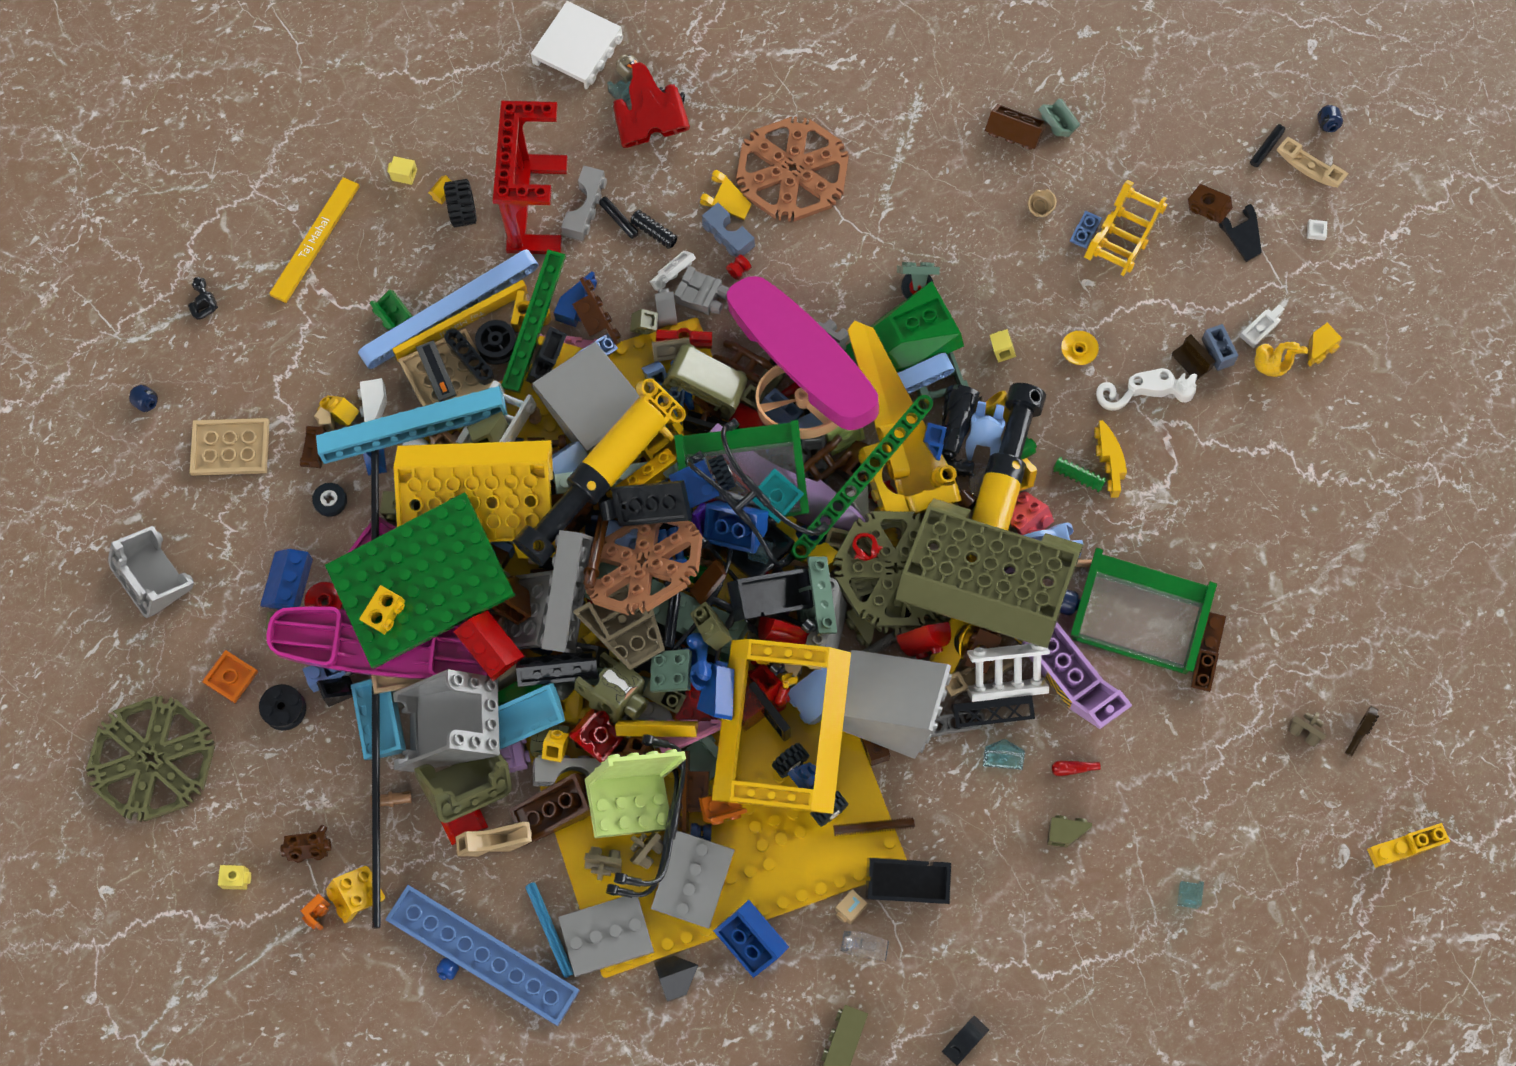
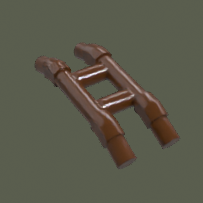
M728 340L723 342V346L736 352L731 360L717 354L712 357L735 370L743 371L746 377L757 385L761 378L752 372L757 363L767 370L775 366L766 358L742 347L737 342ZM742 356L751 359L745 368L737 364Z
M836 435L820 451L804 463V472L806 473L809 470L814 477L813 481H824L836 470L844 466L853 455L850 450H847L836 461L829 455L842 441L840 435ZM823 458L829 467L820 474L814 464Z

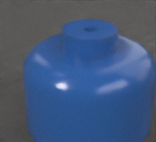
M448 958L442 959L436 968L439 978L442 980H446V978L449 980L454 979L459 970V966Z

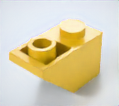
M1328 322L1313 332L1309 339V366H1312L1314 363H1321L1326 358L1325 355L1329 352L1333 354L1340 348L1339 343L1342 337Z
M329 395L320 401V406L317 409L318 411L320 407L331 413L335 422L350 426L360 412L344 397Z

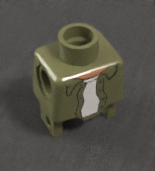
M603 652L600 655L599 666L604 670L599 674V683L593 687L579 676L575 680V691L589 701L591 709H595L597 712L605 711L609 716V721L617 723L625 715H628L633 720H637L649 704V701L642 696L645 680L635 670H629L621 661L618 663Z

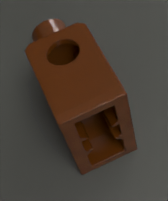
M509 576L507 579L515 596L492 607V609L516 625H519L531 617L530 593L528 589L519 584L517 576Z

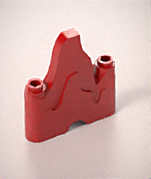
M643 63L631 64L633 77L629 86L632 109H628L627 103L623 99L613 102L615 120L622 147L630 148L650 141L653 133L658 132L664 137H668L689 130L690 125L675 84L667 85L665 91L662 92Z

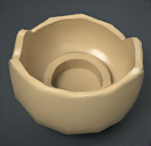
M1037 190L1030 195L1027 205L1029 211L1034 216L1046 217L1054 211L1057 200L1055 194L1050 190Z

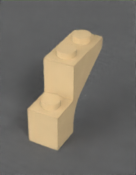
M520 822L485 831H466L456 836L457 855L478 857L487 852H510L532 842L530 823Z

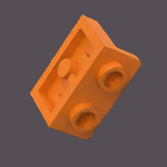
M712 795L699 798L703 821L710 822L712 825L724 823L723 819L727 818L730 820L739 819L741 814L747 813V809L742 808L741 804L712 801Z
M318 893L300 910L304 915L302 917L303 921L312 929L317 927L319 930H322L324 927L316 919L323 917L329 911L328 907L331 904Z

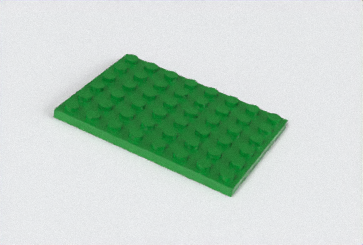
M465 492L325 564L372 669L515 596ZM380 585L406 600L404 609L400 614H397L393 627L385 635L359 620ZM393 598L387 600L386 606L392 604ZM382 615L376 618V624L381 622Z

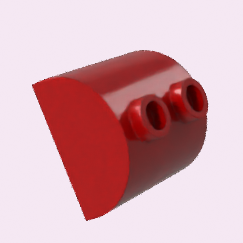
M761 617L758 625V637L760 640L805 645L810 634H807L799 626L769 617Z
M949 622L931 624L897 635L896 638L905 654L922 659L928 657L927 652L929 651L932 654L943 652V647L947 646L951 640V627Z

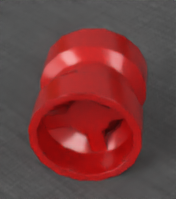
M741 254L735 258L733 263H729L726 266L728 273L736 280H739L744 272H748L752 268L750 262Z

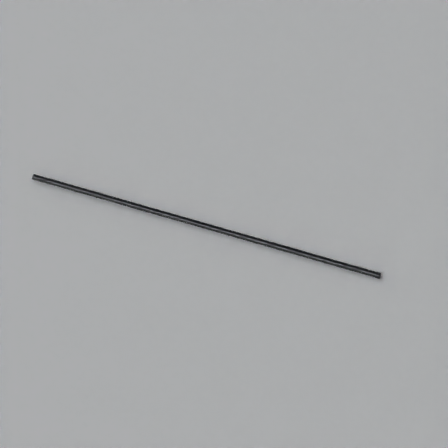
M379 450L371 451V541L379 537ZM372 686V928L378 929L381 928L380 693L374 694Z

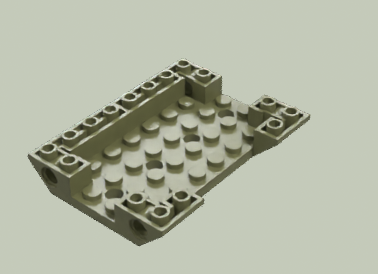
M933 499L927 507L904 567L896 600L1048 649L1083 544L1047 533L1039 541L968 519L971 512L970 509ZM936 543L939 545V549L931 550L928 546ZM969 555L976 556L977 560L975 562H969L967 561L966 557ZM1006 567H1012L1014 568L1015 572L1013 574H1007L1005 573L1004 569ZM1050 579L1053 581V585L1045 586L1042 581Z

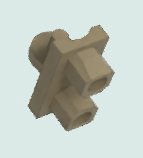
M1306 712L1304 718L1308 719L1309 723L1296 715L1291 719L1293 722L1289 732L1298 737L1303 728L1310 731L1305 742L1313 747L1327 736L1313 727L1315 724L1321 728L1324 722L1318 719L1320 715L1318 712L1314 716Z
M652 832L648 838L644 833L639 838L633 835L631 840L634 844L630 849L633 852L637 850V852L630 861L633 864L648 869L654 862L647 855L651 849L657 854L663 851L664 845H662L661 836L657 832Z
M592 846L589 853H585V869H591V873L598 874L597 880L602 881L603 875L611 876V873H621L622 859H620V851L610 850L609 857L601 856L602 849Z

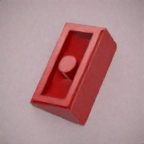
M739 403L735 413L729 419L730 422L735 418L740 423L738 427L741 429L766 426L760 419L758 412L743 403Z

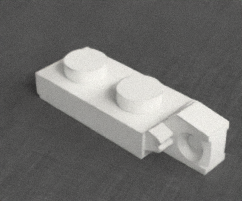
M682 251L657 272L658 275L649 282L656 291L663 289L669 280L675 279L681 270L688 268L696 257L691 252Z
M1279 304L1273 311L1265 310L1240 334V337L1254 349L1281 321L1279 317L1285 309Z

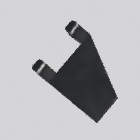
M1248 204L1243 209V214L1248 218L1245 222L1232 228L1230 220L1225 217L1219 223V227L1228 235L1245 262L1262 253L1257 214L1252 204Z

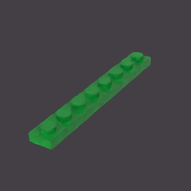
M547 250L501 384L503 389L516 393L521 391L566 259V255L563 253Z

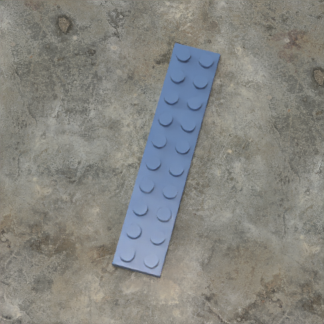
M407 885L385 919L556 1026H559L580 992L575 986Z

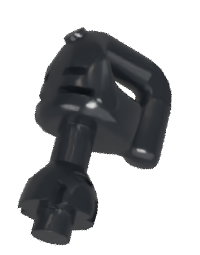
M195 277L191 285L194 290L199 292V295L195 298L194 302L188 304V308L195 319L201 320L215 312L218 305L214 295L206 291V280Z

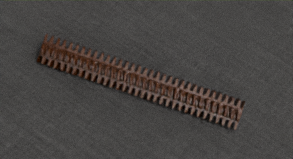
M909 817V819L899 818V820L889 819L866 823L856 822V824L846 823V825L836 824V826H833L835 836L836 834L837 836H841V834L843 836L846 833L847 835H851V833L853 835L856 832L857 834H861V832L863 834L866 831L867 833L869 831L873 833L876 830L877 832L879 830L880 832L881 830L886 832V829L887 831L889 829L890 831L891 829L896 831V828L897 830L899 828L900 830L901 828L906 830V827L907 829L909 827L914 829L915 823L913 817Z

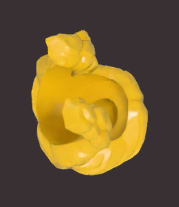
M1296 342L1280 343L1275 350L1269 344H1262L1256 348L1254 365L1259 372L1267 376L1280 377L1291 369L1295 355L1307 354L1308 349L1305 346H1299V343ZM1287 349L1285 359L1281 362L1283 351Z

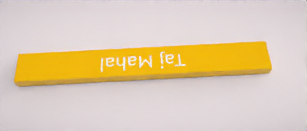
M344 177L341 179L270 291L271 297L284 303L288 302L360 188L358 183Z
M521 280L394 347L392 350L397 361L416 352V347L433 340L437 342L444 338L448 330H459L516 300L518 290L525 291L527 294L526 284Z

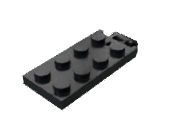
M684 480L611 488L613 498H604L598 502L602 521L618 518L619 527L689 521L692 519Z

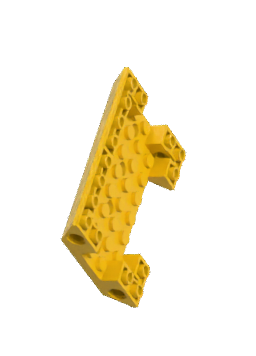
M551 440L397 446L393 466L397 527L465 492L489 541H513L526 525L535 528L552 508L550 480H553ZM528 496L535 497V506L531 507L527 504L526 499ZM490 497L497 499V506L495 508L488 505ZM416 499L420 502L419 510L412 508V500ZM554 540L553 543H552V545H553V546L555 547V549L557 550V546L555 545V540ZM514 544L518 558H528Z

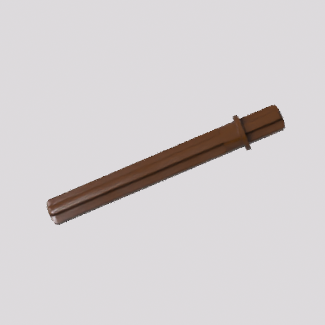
M600 509L587 567L583 572L585 575L583 584L586 589L594 588L596 578L599 576L598 568L609 520L602 521Z

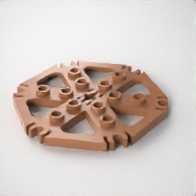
M792 117L763 126L750 133L752 141L745 138L744 143L742 142L736 177L737 186L744 185L745 187L740 190L746 199L774 219H776V214L778 213L780 221L783 215L788 216V222L792 220V215H794V222L831 209L832 205H836L833 197L841 199L844 193L849 160L847 151L840 152V150L844 149V143L811 119H809V124L807 125L806 118H804L803 123H798L797 117H794L793 123H791ZM781 128H787L789 136L786 152L767 140L766 134ZM814 131L828 140V146L804 154L808 132ZM751 152L771 165L753 173H748L745 170L747 157ZM836 163L840 165L838 180L835 183L828 182L814 172ZM794 166L796 167V171H795V170L789 171V167H791V168H793ZM781 183L778 202L774 205L769 204L756 194L758 191ZM799 185L820 199V201L804 208L797 207Z
M691 521L667 522V524L678 526L679 529L659 543H657L659 528L663 523L623 526L605 537L600 563L605 562L618 566V568L602 578L596 579L594 588H585L594 605L629 615L630 611L634 615L637 608L640 609L641 613H644L645 610L648 612L686 589L687 585L691 584L688 577H696L695 571L699 573L703 537L695 524ZM632 529H638L635 549L615 544L616 539L630 533ZM691 546L690 558L687 562L680 563L669 560V558ZM652 577L671 582L670 585L656 594L650 595ZM630 583L628 597L625 600L618 601L608 597Z

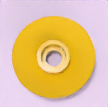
M1079 330L1065 336L1062 341L1061 350L1065 359L1070 363L1086 365L1097 357L1099 345L1093 335Z
M969 624L965 631L960 634L959 654L961 658H963L966 648L971 649L973 642L970 639L974 630L978 631L982 627Z

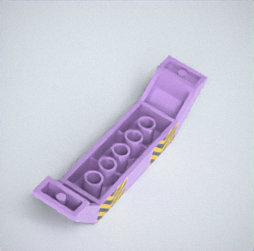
M1006 567L1004 569L1005 573L1007 574H1013L1015 572L1014 568L1012 567ZM1057 622L1048 646L1050 654L1041 655V674L1070 710L1101 729L1132 707V704L1121 690H1117L1101 678ZM1014 638L1019 645L1031 644ZM1029 656L1030 660L1033 662V656Z

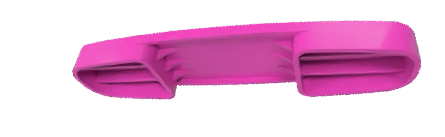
M758 276L744 278L729 288L727 291L728 309L738 326L749 340L757 342L774 362L808 393L810 404L836 425L846 430L860 429L877 418L879 414L878 393L870 381L842 347L799 305L776 286Z
M335 607L282 608L272 615L268 623L266 636L270 650L280 658L302 664L359 674L409 679H426L447 669L488 676L453 632L463 623L375 669L371 668L348 615L343 609Z

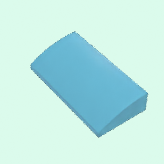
M371 679L351 684L364 760L372 759ZM395 691L380 693V758L400 754L406 750L398 703L393 702V693Z
M554 683L545 685L498 706L500 750L565 721L560 698Z

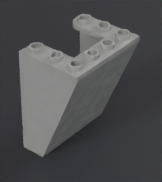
M596 342L533 382L532 388L566 434L571 443L579 441L587 454L595 448L639 398L634 387Z
M851 650L843 731L915 759L919 752H923L925 745L930 741L931 735H934L938 723L935 720L936 717L939 718L943 708L940 706V703L946 697L947 690H945V687L949 685L952 674L949 673L951 665Z
M447 669L393 693V702H401L405 706L404 709H401V713L410 714V750L402 751V755L405 756L403 759L398 758L394 760V770L414 772L415 768L424 764H430L437 768L500 755L497 679L492 681L489 676Z

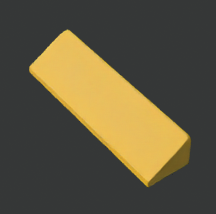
M619 720L615 724L616 736H643L648 734L654 737H697L699 721Z

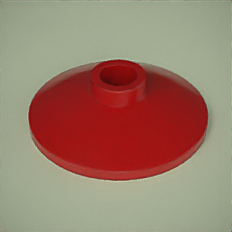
M331 582L314 584L309 588L304 598L305 607H335L341 609L343 605L334 584ZM328 600L327 605H322V602Z

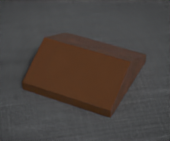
M720 558L711 563L690 589V592L700 605L706 602L727 576L723 561Z

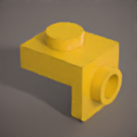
M1027 458L1022 459L1026 464V470L1020 491L1033 487L1037 475L1036 467Z

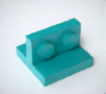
M775 468L758 486L769 501H771L770 504L784 517L804 495L801 490ZM757 497L752 500L762 510L769 511L768 515L778 524L781 520L767 507H764Z

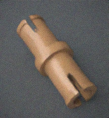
M411 790L396 793L388 791V794L380 795V807H394L397 804L412 803ZM370 795L371 808H372V795Z

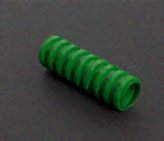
M1062 457L1057 459L1053 472L1056 473L1057 471L1059 475L1064 474V477L1068 476L1070 480L1079 481L1081 485L1085 484L1087 488L1090 486L1092 490L1096 489L1098 493L1102 490L1106 477L1102 478L1100 474L1095 475V472L1091 473L1089 469L1084 470V467L1080 468L1078 464L1073 465V462L1069 463L1067 459L1062 460Z

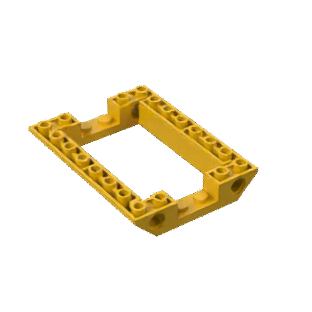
M755 639L731 640L728 667L734 669L732 720L722 719L712 801L747 805L758 804L833 814L851 652L831 647ZM749 661L768 665L771 662L808 666L809 669L821 670V668L827 669L814 789L735 781Z

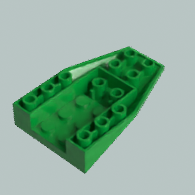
M932 281L870 326L874 328L896 372L906 370L938 354H948L964 347L961 332ZM850 342L846 345V349L844 351L857 365L853 348Z

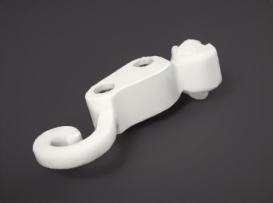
M1164 368L1136 373L1129 378L1128 390L1119 401L1108 402L1103 396L1104 391H1109V399H1115L1116 388L1110 382H1104L1098 386L1096 398L1104 409L1110 411L1120 410L1126 406L1132 396L1138 395L1164 397L1173 394L1177 400L1186 403L1191 401L1196 392L1197 385L1195 382L1197 374H1191L1188 379H1185L1186 374L1183 373L1179 379H1175L1174 375Z

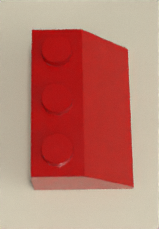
M488 610L468 619L453 631L492 681H495L525 657Z

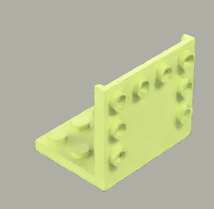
M672 749L659 754L658 751H651L646 753V755L630 753L625 757L614 754L608 756L604 762H601V765L585 778L594 837L602 838L665 831L669 804L664 777L686 760L685 751L677 752L676 749Z

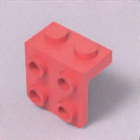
M1026 491L1018 495L1010 523L1011 526L1016 528L1018 534L1025 535L1045 530L1054 522L1048 505Z

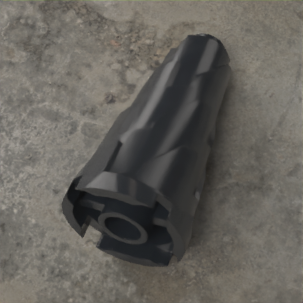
M954 385L948 386L944 394L945 401L941 426L947 427L943 441L942 455L948 460L953 459L959 454L964 438L970 429L971 417L976 412L978 401L982 402V396L979 397L980 392L964 385H958V389H953Z

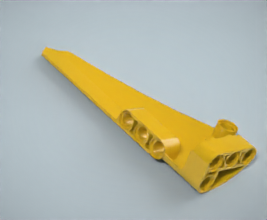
M854 320L847 331L857 366L878 393L879 414L874 420V425L879 442H881L913 404V401L874 328ZM913 416L906 417L909 423H915ZM923 420L886 463L889 476L894 480L897 493L904 495L909 511L915 512L913 516L918 513H925L933 499L950 504L962 501L955 480L957 475L955 468L947 464L942 454L940 460H936L923 442L926 425ZM894 431L897 438H903L902 431ZM886 445L888 453L891 452V447ZM943 471L948 473V480L943 477Z

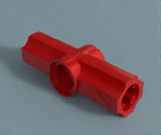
M681 328L678 331H656V342L689 337L690 344L695 348L712 349V332L690 331L688 328Z

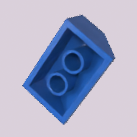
M717 500L706 504L704 537L711 544L753 554L756 553L760 545L759 540L748 524L741 520L727 502ZM745 506L743 510L752 519L751 522L755 525L761 536L764 537L768 526L769 511Z
M295 549L275 552L260 604L261 607L277 610L300 607L313 561L309 552Z
M750 900L745 902L713 930L753 978L776 961L789 948Z

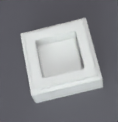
M1309 219L1307 239L1326 240L1327 221Z

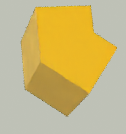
M446 175L441 176L428 192L433 200L441 205L446 200L444 184L451 181Z

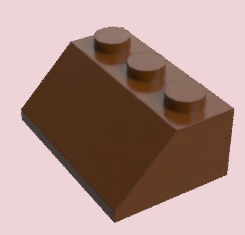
M997 104L990 113L985 131L992 137H1002L1008 143L1015 144L1016 142L1021 144L1023 148L1032 150L1038 146L1047 122Z

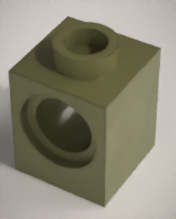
M645 309L632 313L630 332L650 334L657 331L658 313Z

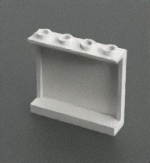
M566 1L531 52L532 63L539 66L542 62L583 82L584 89L587 90L590 84L592 85L595 82L598 72L603 70L606 60L612 57L617 44L619 45L622 42L621 26Z

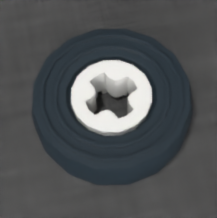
M324 483L314 491L312 504L321 515L327 517L336 516L345 509L347 495L338 484ZM329 496H332L334 500H331L330 503H327L326 499L329 498Z

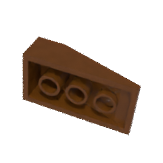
M573 773L510 808L509 811L514 823L529 822L532 832L531 840L535 842L591 816L585 785L586 775Z

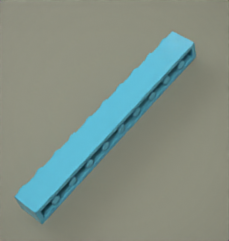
M500 386L431 405L417 407L405 412H399L394 415L380 417L368 422H362L357 425L343 427L331 432H325L316 435L318 454L323 463L327 464L468 426L501 411L505 416L507 415L505 398Z

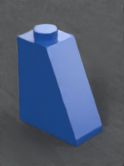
M716 660V663L708 662L712 665V675L706 681L705 688L701 690L697 709L716 718L732 720L734 669L728 667V663Z

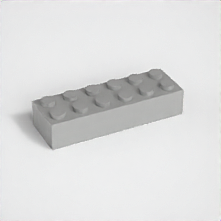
M559 530V535L556 536L555 545L557 550L552 559L554 570L549 579L551 590L546 598L548 609L543 618L545 629L540 638L542 649L576 653L580 619L573 611L583 606L585 585L583 584L585 575L583 572L587 567L593 541L592 536Z

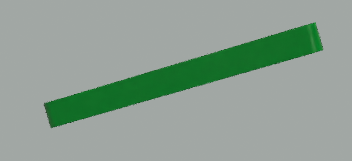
M921 395L914 401L807 530H814L821 525L820 519L822 517H827L830 520V525H828L830 528L822 535H819L815 541L810 540L808 535L804 533L791 549V555L795 560L802 561L808 557L924 419L933 406V401L928 395ZM921 401L925 402L928 406L927 409H921L918 403ZM913 416L915 423H909L906 417ZM894 431H902L903 438H897ZM882 445H889L891 452H884ZM876 459L879 462V466H871L870 460ZM860 473L865 474L867 481H859L857 475ZM852 488L855 495L852 497L848 496L845 493V489ZM833 503H840L843 509L841 511L834 510ZM796 547H803L806 551L805 555H798L795 551Z

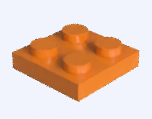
M225 650L202 682L235 704L255 678L258 670Z

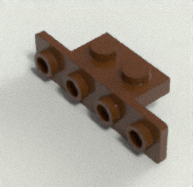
M580 278L588 295L572 305L587 333L592 337L607 329L614 344L621 343L619 331L617 328H613L610 323L612 322L611 316L608 312H604L602 308L604 304L601 298L593 292V289H595L590 279Z
M685 751L686 777L681 798L682 816H679V828H682L684 833L689 832V812H701L699 798L709 795L710 771H690V751Z

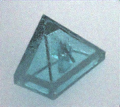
M1002 739L985 747L983 766L1023 770L1025 751L1006 739Z

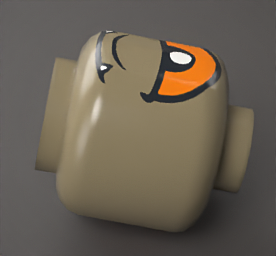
M624 54L616 62V71L624 80L631 81L633 77L631 64L638 63L639 61L633 55Z

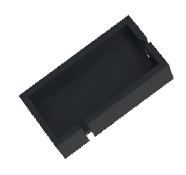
M807 568L742 578L727 583L735 622L796 612L814 607L812 589L800 593L798 590L811 586Z
M867 858L866 876L870 877V881H866L865 899L950 904L951 863L930 862V866H927L929 861Z

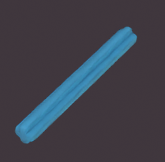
M530 883L525 887L564 978L570 977L574 974L571 964L536 883Z

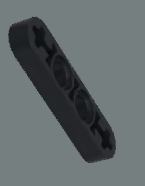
M457 329L448 330L444 335L447 346L480 384H490L494 379L490 366ZM452 336L457 338V344L453 339H450ZM463 347L469 349L465 354L459 353V350ZM472 360L479 361V364L476 366L469 365ZM481 369L486 375L488 374L487 377L481 375Z

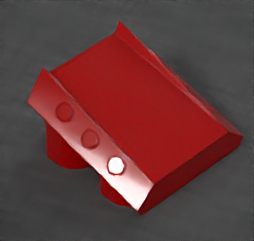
M595 709L587 712L569 733L571 739L600 763L607 759L625 737L616 736L615 725L609 722L608 714L605 711L597 712Z
M480 809L453 821L441 822L452 845L456 844V836L466 831H483L488 828Z

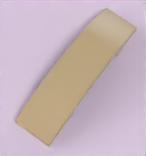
M1287 137L1277 148L1279 154L1288 163L1306 176L1322 184L1338 188L1349 174L1333 164L1330 167L1303 151V145L1290 137Z
M1014 658L1003 659V673L1014 667ZM992 660L987 674L983 673V684L995 678V660ZM969 667L961 672L958 671L952 674L949 685L945 687L950 697L967 692L968 686L975 684V669Z

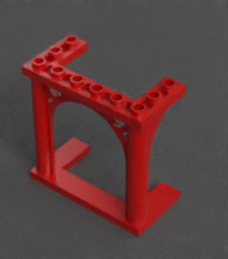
M501 101L493 204H498L507 236L506 253L518 254L523 250H529L531 254H546L547 250L561 253L562 235L526 234L529 205H551V185L530 184L531 174H567L568 156L529 154L523 125L526 121L557 122V102Z

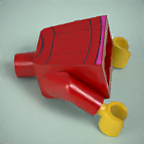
M759 664L758 668L748 675L752 682L755 681L778 712L783 711L786 708V704L790 701L788 695L790 691L789 685L798 682L797 676L792 677L793 672L784 674L781 681L770 671L767 664Z

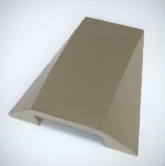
M630 583L608 597L618 601L625 600L628 597ZM588 602L573 611L629 670L665 651L653 609L648 612L645 610L644 613H641L640 609L637 608L634 615L630 611L629 615Z

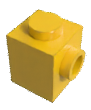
M549 730L543 741L542 759L562 762L568 748L569 733H563L560 730Z

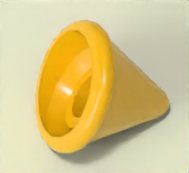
M1004 390L999 391L986 401L985 413L994 416L996 404L1005 406L1007 392ZM1006 406L1004 407L1003 418L1005 422H1008L1011 411Z

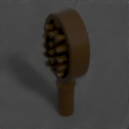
M1373 706L1368 708L1345 752L1347 755L1352 757L1362 738L1366 734H1370V730L1373 729L1372 726L1375 725L1377 718H1379V715H1377L1379 709Z

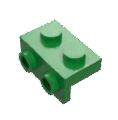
M390 289L377 302L372 300L369 303L373 308V313L381 318L383 321L382 325L387 330H391L413 317L396 293Z

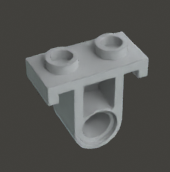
M669 288L659 289L658 293L655 294L659 327L678 325L673 291L669 292Z

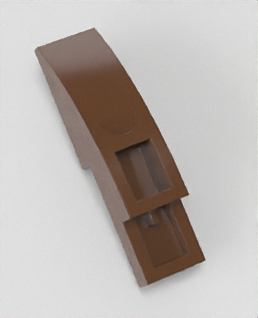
M1209 613L1192 673L1191 688L1211 692L1226 620L1224 615Z

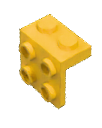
M368 866L360 867L333 878L326 888L329 900L335 905L337 915L342 918L344 923L352 921L359 911L372 906V872ZM380 888V902H383L385 895Z

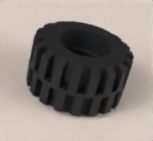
M468 179L445 182L444 193L452 226L455 228L476 224V209Z

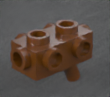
M320 825L317 832L284 836V843L280 847L281 856H286L288 861L300 863L305 859L314 858L315 860H321L327 857L328 851H331V840L327 839L325 834L327 827Z

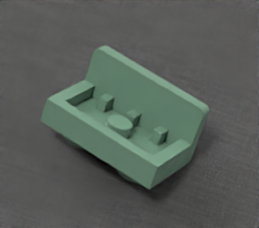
M1060 98L1053 105L1043 104L1038 109L1042 114V119L1051 126V131L1056 136L1069 137L1080 126L1076 117Z

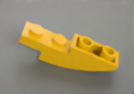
M1099 420L1097 427L1094 428V437L1098 439L1096 456H1099L1100 463H1105V473L1109 474V480H1107L1106 484L1107 491H1110L1111 498H1118L1121 492L1120 480H1124L1127 474L1126 462L1115 435L1103 420Z
M1440 823L1369 847L1367 851L1375 868L1429 851L1449 843L1450 840L1443 824Z

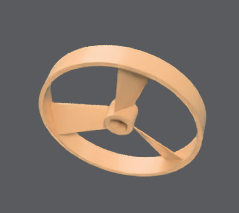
M778 365L766 372L759 381L756 389V405L758 415L765 425L778 424L771 420L765 412L796 402L797 407L801 409L807 408L823 423L816 427L799 428L800 439L823 436L838 427V425L810 404L808 393L802 388H798L795 391V399L760 404L761 394L768 383L785 373Z

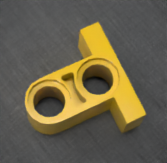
M520 290L517 291L511 318V326L515 332H520L525 314L521 312L527 310L530 302L527 301L525 291ZM548 309L543 326L551 322L550 309Z

